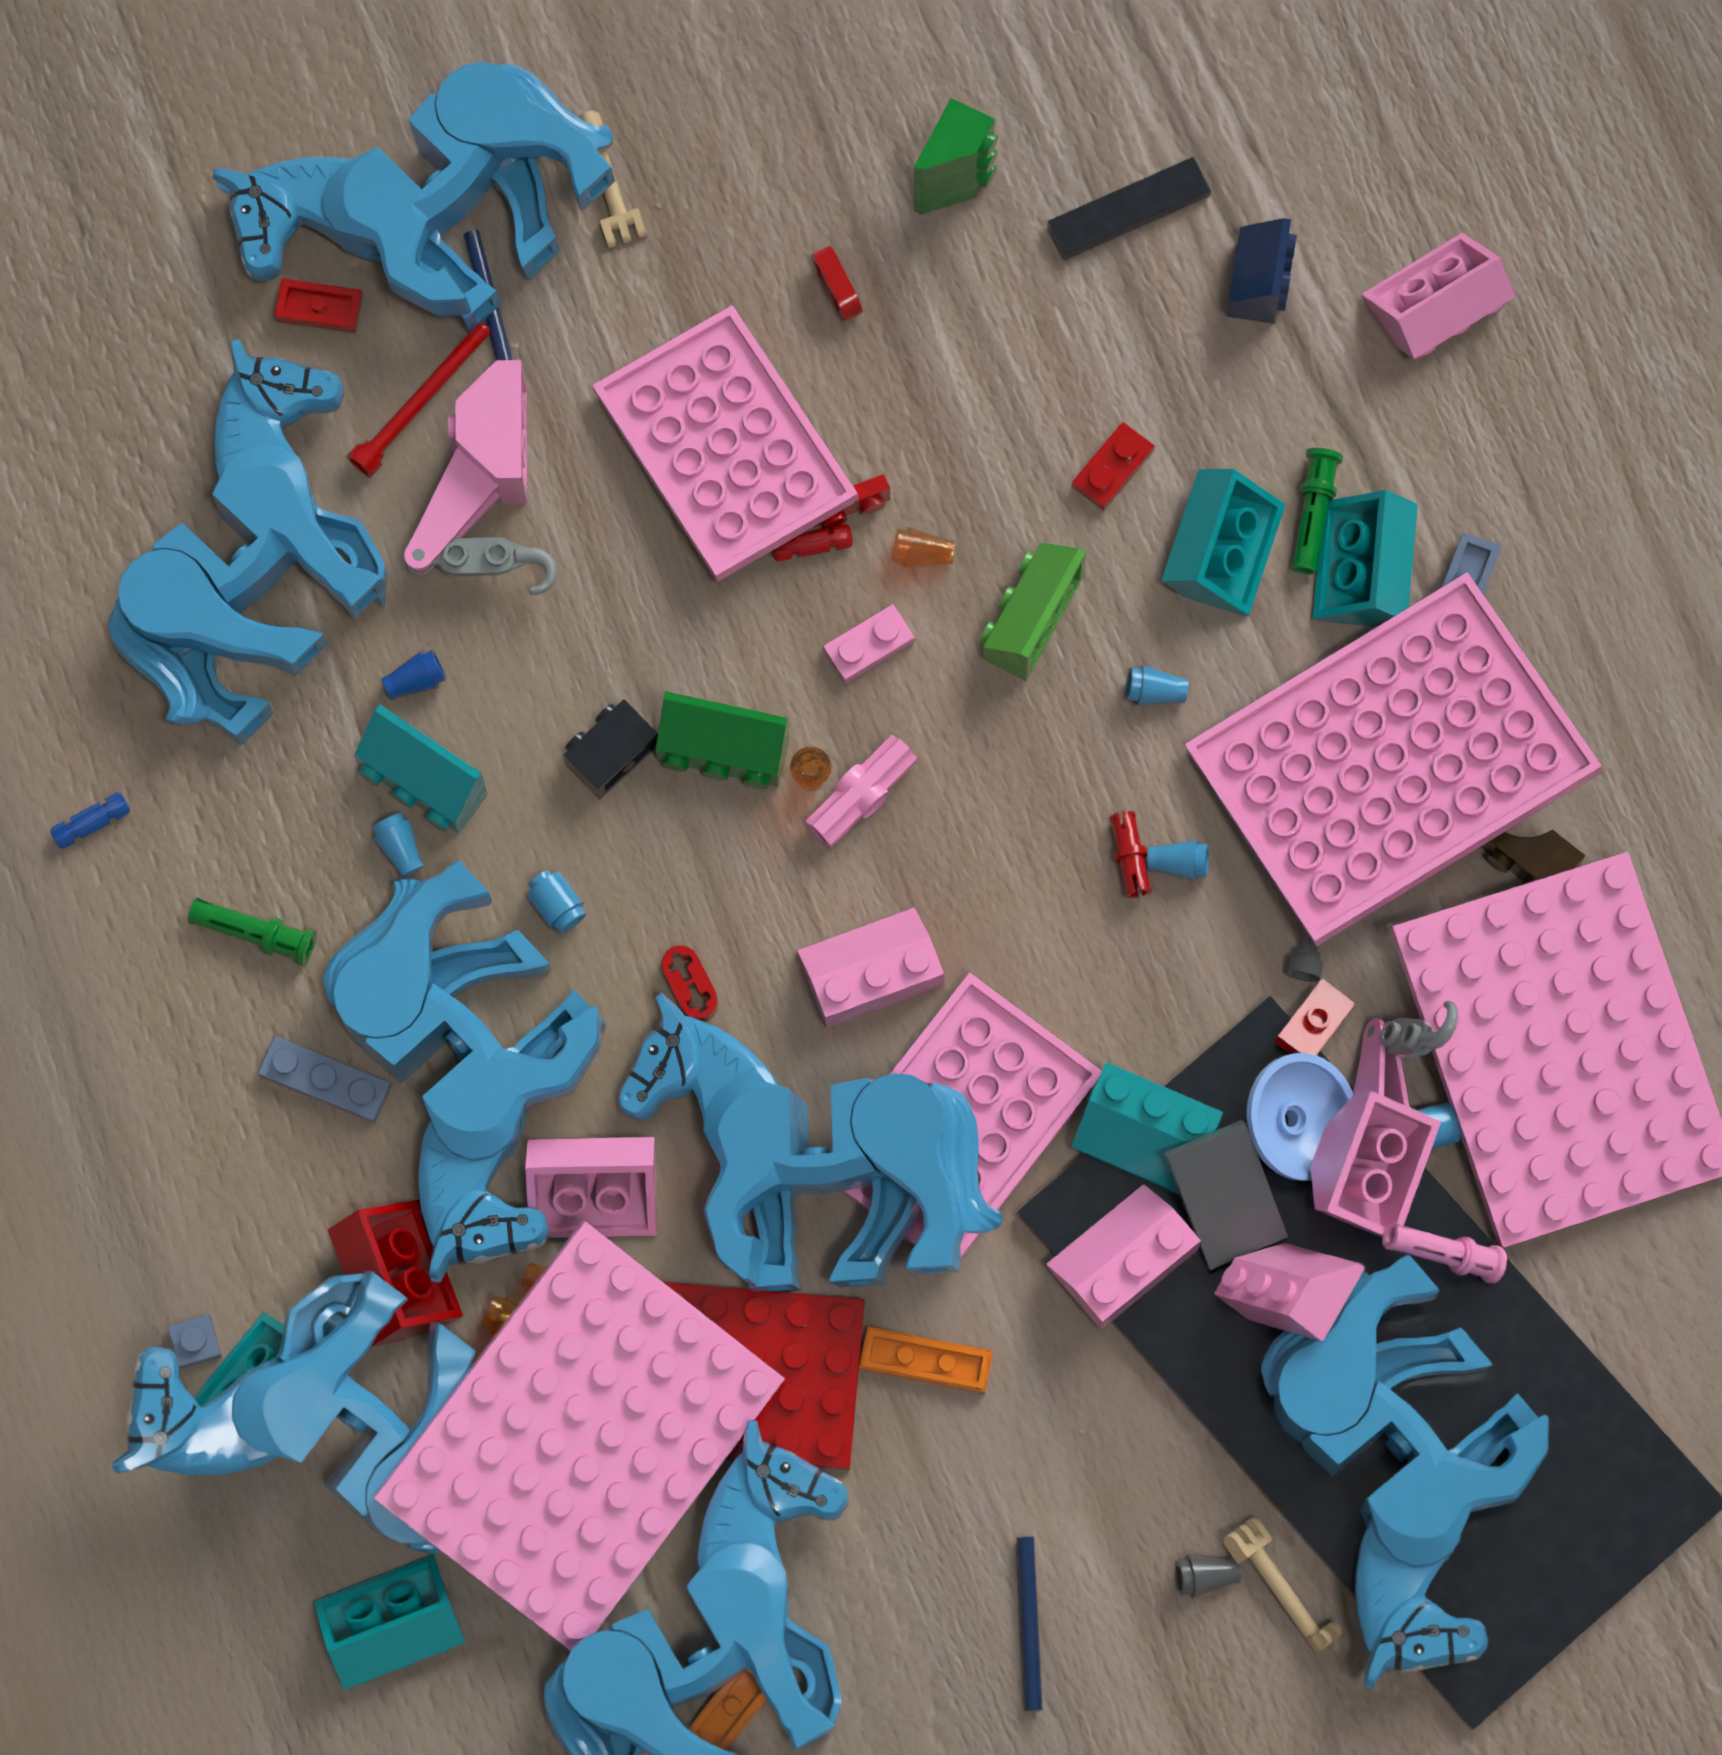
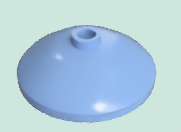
M1295 1053L1285 1055L1269 1063L1260 1072L1252 1085L1247 1103L1249 1134L1261 1159L1273 1171L1283 1177L1296 1181L1312 1180L1310 1166L1323 1130L1353 1096L1347 1080L1334 1065L1313 1054ZM1285 1113L1289 1119L1288 1125L1285 1122Z

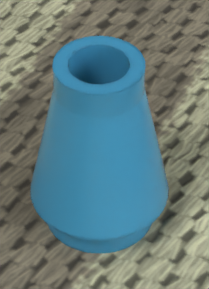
M1140 665L1139 668L1131 667L1129 669L1126 681V700L1135 701L1136 706L1186 702L1188 694L1187 678H1179L1144 665Z
M402 812L394 814L372 826L376 834L373 839L398 869L401 877L408 876L424 867L420 859L411 821L405 820Z
M1197 839L1162 846H1149L1148 871H1159L1197 881L1198 877H1207L1210 859L1209 845L1199 844Z

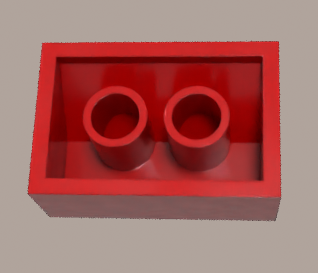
M420 1199L359 1209L327 1229L344 1275L364 1274L365 1270L372 1271L408 1299L394 1312L390 1321L378 1332L371 1347L404 1341L427 1332L432 1321L445 1325L463 1317L447 1271L440 1283L431 1281L429 1276L434 1246L430 1240L421 1211Z

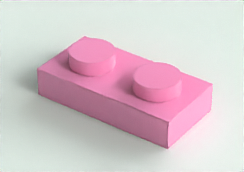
M892 604L824 645L823 651L846 684L913 644L915 637Z

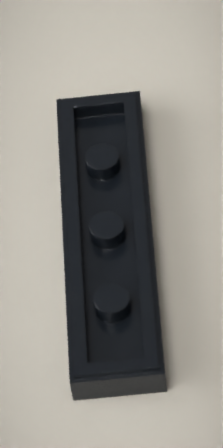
M1193 156L1047 221V227L1063 259L1067 260L1207 198L1211 195V190Z

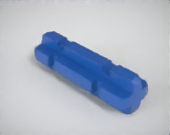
M117 792L105 798L106 803L100 805L98 802L70 817L71 821L66 824L63 821L53 826L50 832L57 846L60 849H64L75 843V838L80 836L83 839L111 824L110 819L115 817L118 820L129 814L130 808L123 795Z

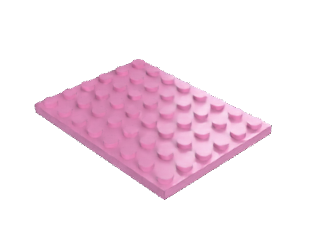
M1468 572L1185 744L1187 752L1316 947L1603 772L1601 763Z
M1628 852L1390 928L1420 1019L1430 1023L1436 1032L1443 1025L1447 1015L1444 1002L1447 1000L1454 1002L1458 1009L1457 1026L1452 1037L1443 1047L1431 1049L1448 1101L1456 1115L1461 1138L1498 1246L1506 1248L1722 1177V1119Z
M582 1221L372 1498L571 1652L586 1636L595 1634L743 1436L747 1421L755 1420L785 1378L586 1221Z

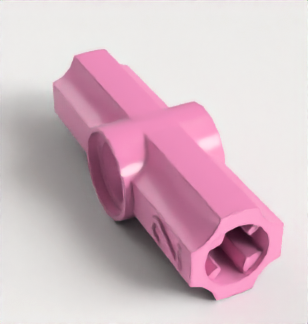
M891 735L862 765L856 764L845 773L836 784L835 792L805 821V825L817 839L829 848H832L861 818H868L883 804L889 795V790L918 762V758L901 739Z

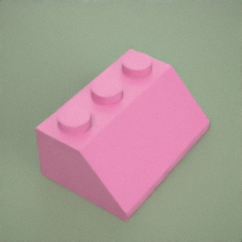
M1463 232L1361 294L1363 300L1395 346L1413 359L1431 353L1440 343L1454 335L1464 333L1471 324L1486 315L1498 312L1503 308L1504 304L1516 297L1501 258Z
M915 908L797 950L826 1029L944 986L943 969L930 936Z
M655 1137L528 1139L525 1166L527 1203L529 1208L539 1209L545 1214L549 1227L548 1238L570 1237L582 1221H586L605 1237L657 1236Z
M1143 1184L1049 1261L1046 1266L1098 1328L1102 1330L1197 1252L1201 1240L1169 1204Z
M1282 1243L1235 1257L1231 1266L1225 1270L1222 1281L1214 1294L1248 1320L1323 1342L1365 1267L1360 1263Z

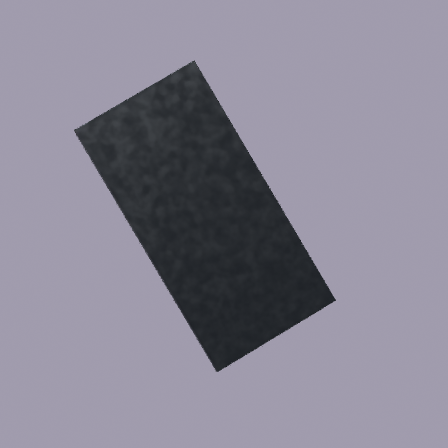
M1269 996L1164 1087L1222 1111L1223 1116L1218 1130L1240 1120H1243L1248 1128L1247 1103L1254 1081L1269 1063L1279 1057L1290 1055L1274 1043V1041L1291 1018ZM1321 1051L1316 1055L1330 1062ZM1348 1082V1084L1350 1085L1351 1090H1352V1092H1353V1091H1354V1088H1353V1087L1351 1086V1084ZM1285 1113V1122L1288 1125L1289 1119ZM1257 1153L1288 1235L1287 1238L1259 1250L1287 1243L1360 1263L1365 1267L1364 1271L1370 1276L1375 1272L1389 1268L1396 1261L1408 1255L1396 1250L1386 1249L1383 1246L1381 1237L1315 1210L1312 1180L1296 1181L1283 1177L1273 1171ZM1085 1154L1017 1211L1018 1217L1054 1257L1143 1184L1169 1204L1193 1231L1180 1195ZM1424 1168L1404 1226L1452 1240L1469 1237L1475 1240L1476 1244L1485 1247L1495 1245L1434 1176ZM1199 1247L1197 1252L1116 1317L1112 1323L1355 1598V1574L1361 1540L1367 1530L1360 1510L1369 1496L1408 1465L1409 1462L1407 1460L1400 1462L1395 1458L1385 1444L1389 1439L1383 1434L1332 1477L1304 1451L1302 1443L1297 1442L1283 1430L1275 1416L1273 1396H1270L1267 1392L1261 1366L1272 1342L1284 1330L1248 1320L1217 1297L1214 1293L1222 1281L1225 1270L1231 1266L1233 1261L1210 1270ZM1410 1255L1438 1287L1439 1293L1431 1301L1404 1304L1390 1308L1381 1317L1376 1327V1344L1398 1338L1438 1336L1462 1328L1490 1360L1492 1365L1484 1372L1466 1375L1440 1374L1419 1377L1406 1381L1391 1389V1391L1408 1403L1427 1422L1447 1450L1454 1449L1469 1434L1485 1424L1495 1412L1506 1406L1517 1393L1538 1417L1546 1415L1549 1418L1548 1452L1524 1491L1515 1502L1480 1509L1469 1514L1461 1533L1460 1541L1453 1553L1450 1554L1449 1559L1439 1568L1425 1593V1597L1441 1608L1446 1614L1455 1618L1478 1620L1485 1626L1488 1644L1480 1658L1469 1662L1419 1670L1473 1731L1722 1510V1496L1508 1258L1506 1269L1501 1279L1496 1283L1490 1284L1483 1281L1481 1276L1470 1273L1458 1275L1452 1272L1446 1264ZM1507 1448L1496 1457L1490 1467H1500L1508 1460L1509 1451Z

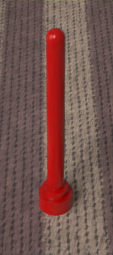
M478 323L371 442L366 440L362 445L358 443L349 452L347 459L357 470L369 478L382 466L380 461L384 458L383 452L489 336L490 328L486 323Z

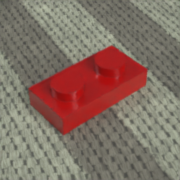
M282 278L274 316L277 322L356 333L363 293L360 289Z
M1122 422L1072 481V488L1102 511H1105L1154 452L1155 445Z
M885 474L854 485L853 487L858 493L859 499L847 508L817 524L814 528L824 525V528L832 529V526L845 523L847 521L846 516L862 510V513L867 515L884 508L886 505L885 501L890 500V487Z

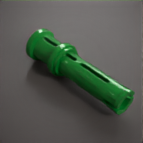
M1309 448L1306 452V458L1309 460L1306 481H1303L1300 486L1301 494L1305 498L1294 560L1291 565L1293 571L1301 574L1314 575L1318 572L1317 566L1328 504L1337 494L1334 482L1337 465L1342 463L1343 455L1327 448Z
M198 897L193 901L188 914V923L196 924L260 945V949L265 954L271 956L275 952L296 959L297 964L301 966H306L314 950L317 934L315 930L308 929L305 932L284 925L283 920L278 918L270 919L267 922L236 910L203 901Z

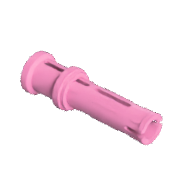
M1395 1222L1388 1224L1383 1233L1382 1241L1386 1249L1446 1264L1452 1272L1458 1275L1474 1274L1481 1276L1483 1281L1492 1284L1501 1279L1506 1269L1507 1254L1501 1246H1481L1469 1237L1452 1240L1429 1232L1402 1226Z

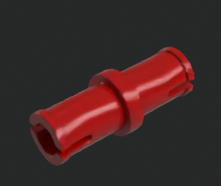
M1122 811L1125 828L1119 813L1109 817L1117 848L1114 852L1115 862L1121 866L1126 897L1139 898L1136 881L1143 896L1152 892L1145 864V858L1148 854L1146 846L1141 845L1136 813L1134 811Z

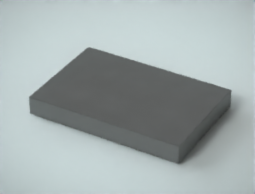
M1243 1120L1164 1153L1193 1231L1201 1240L1199 1247L1210 1270L1233 1261L1235 1257L1252 1253L1288 1237L1248 1128Z

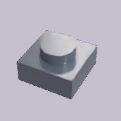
M209 1314L168 1326L180 1369L222 1357L212 1318Z

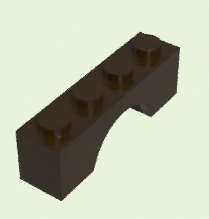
M1553 829L1534 837H1519L1503 832L1481 846L1489 854V861L1504 873L1511 871L1522 880L1520 885L1578 868L1586 856Z

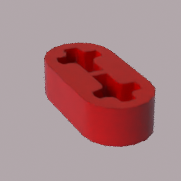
M828 246L812 253L811 258L814 267L840 318L845 322L862 314L863 310L859 298L833 248Z
M682 945L671 947L664 954L661 965L664 977L682 1013L685 1016L703 1022L709 1021L714 1017L718 1009V998L711 981L693 949ZM680 956L683 961L691 960L692 963L687 965L691 979L684 981L678 970L673 972L669 970L674 967L673 959ZM696 987L702 998L709 996L710 999L706 1002L707 1009L700 1012L697 1007L691 1009L688 1007L692 1003L689 989Z

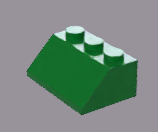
M950 98L914 165V212L922 215L974 199L981 186L989 187L997 170V166L994 165L998 153L997 150H994L998 140V135L994 134L995 118Z
M665 691L656 744L657 760L663 762L664 767L680 772L687 771L688 767L704 771L703 774L716 780H727L728 776L744 779V784L757 789H768L769 785L779 787L790 741L787 717Z

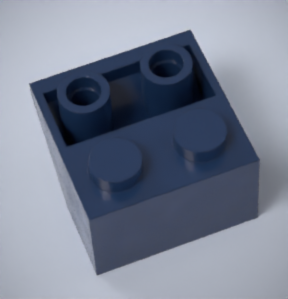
M1281 218L1240 227L1226 317L1275 324L1277 310L1285 311L1297 238L1296 234H1289L1291 219Z

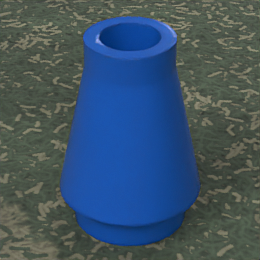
M431 650L425 654L423 651L418 652L392 673L381 679L389 698L394 700L401 696L439 688L438 684L446 680V675L437 655Z

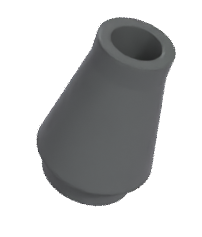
M1186 1555L1184 1560L1175 1562L1177 1589L1180 1595L1189 1594L1191 1598H1195L1230 1584L1240 1583V1565L1236 1563L1234 1558Z

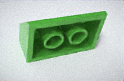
M1042 542L1035 554L1028 551L1018 570V574L1022 575L1017 587H1008L999 604V608L1003 610L997 623L992 621L988 623L980 638L979 643L984 645L983 660L1027 681L1084 577L1085 551L1079 548Z

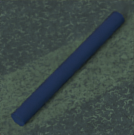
M478 230L468 231L464 234L472 269L484 282L494 288L480 232ZM498 307L485 319L486 324L490 328L489 335L495 359L513 360Z
M1034 1537L1017 1538L1025 1711L1034 1712L1043 1710Z

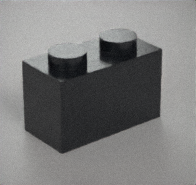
M625 699L617 706L610 704L604 708L595 719L597 724L586 734L583 731L576 734L565 747L567 752L563 754L566 766L599 800L656 749L658 733Z

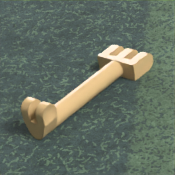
M588 111L578 117L595 126L603 125L600 114L596 111ZM607 149L598 151L612 167ZM615 174V182L603 192L611 217L600 220L608 248L616 246V239L612 233L613 230H620L624 244L632 241L627 227L629 225L635 224V231L639 239L647 237L639 209L626 212Z
M1252 1517L1244 1525H1240L1234 1532L1224 1537L1225 1547L1237 1564L1250 1558L1314 1652L1322 1651L1342 1636L1341 1626L1336 1622H1330L1319 1629L1263 1547L1273 1540L1261 1521Z

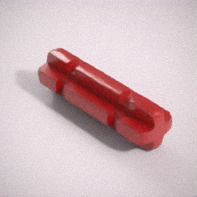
M843 524L832 526L833 530L827 531V528L803 532L774 549V557L776 561L780 562L790 560L792 555L796 554L800 558L831 552L830 548L836 547L837 550L850 548L853 545L851 529L849 525Z

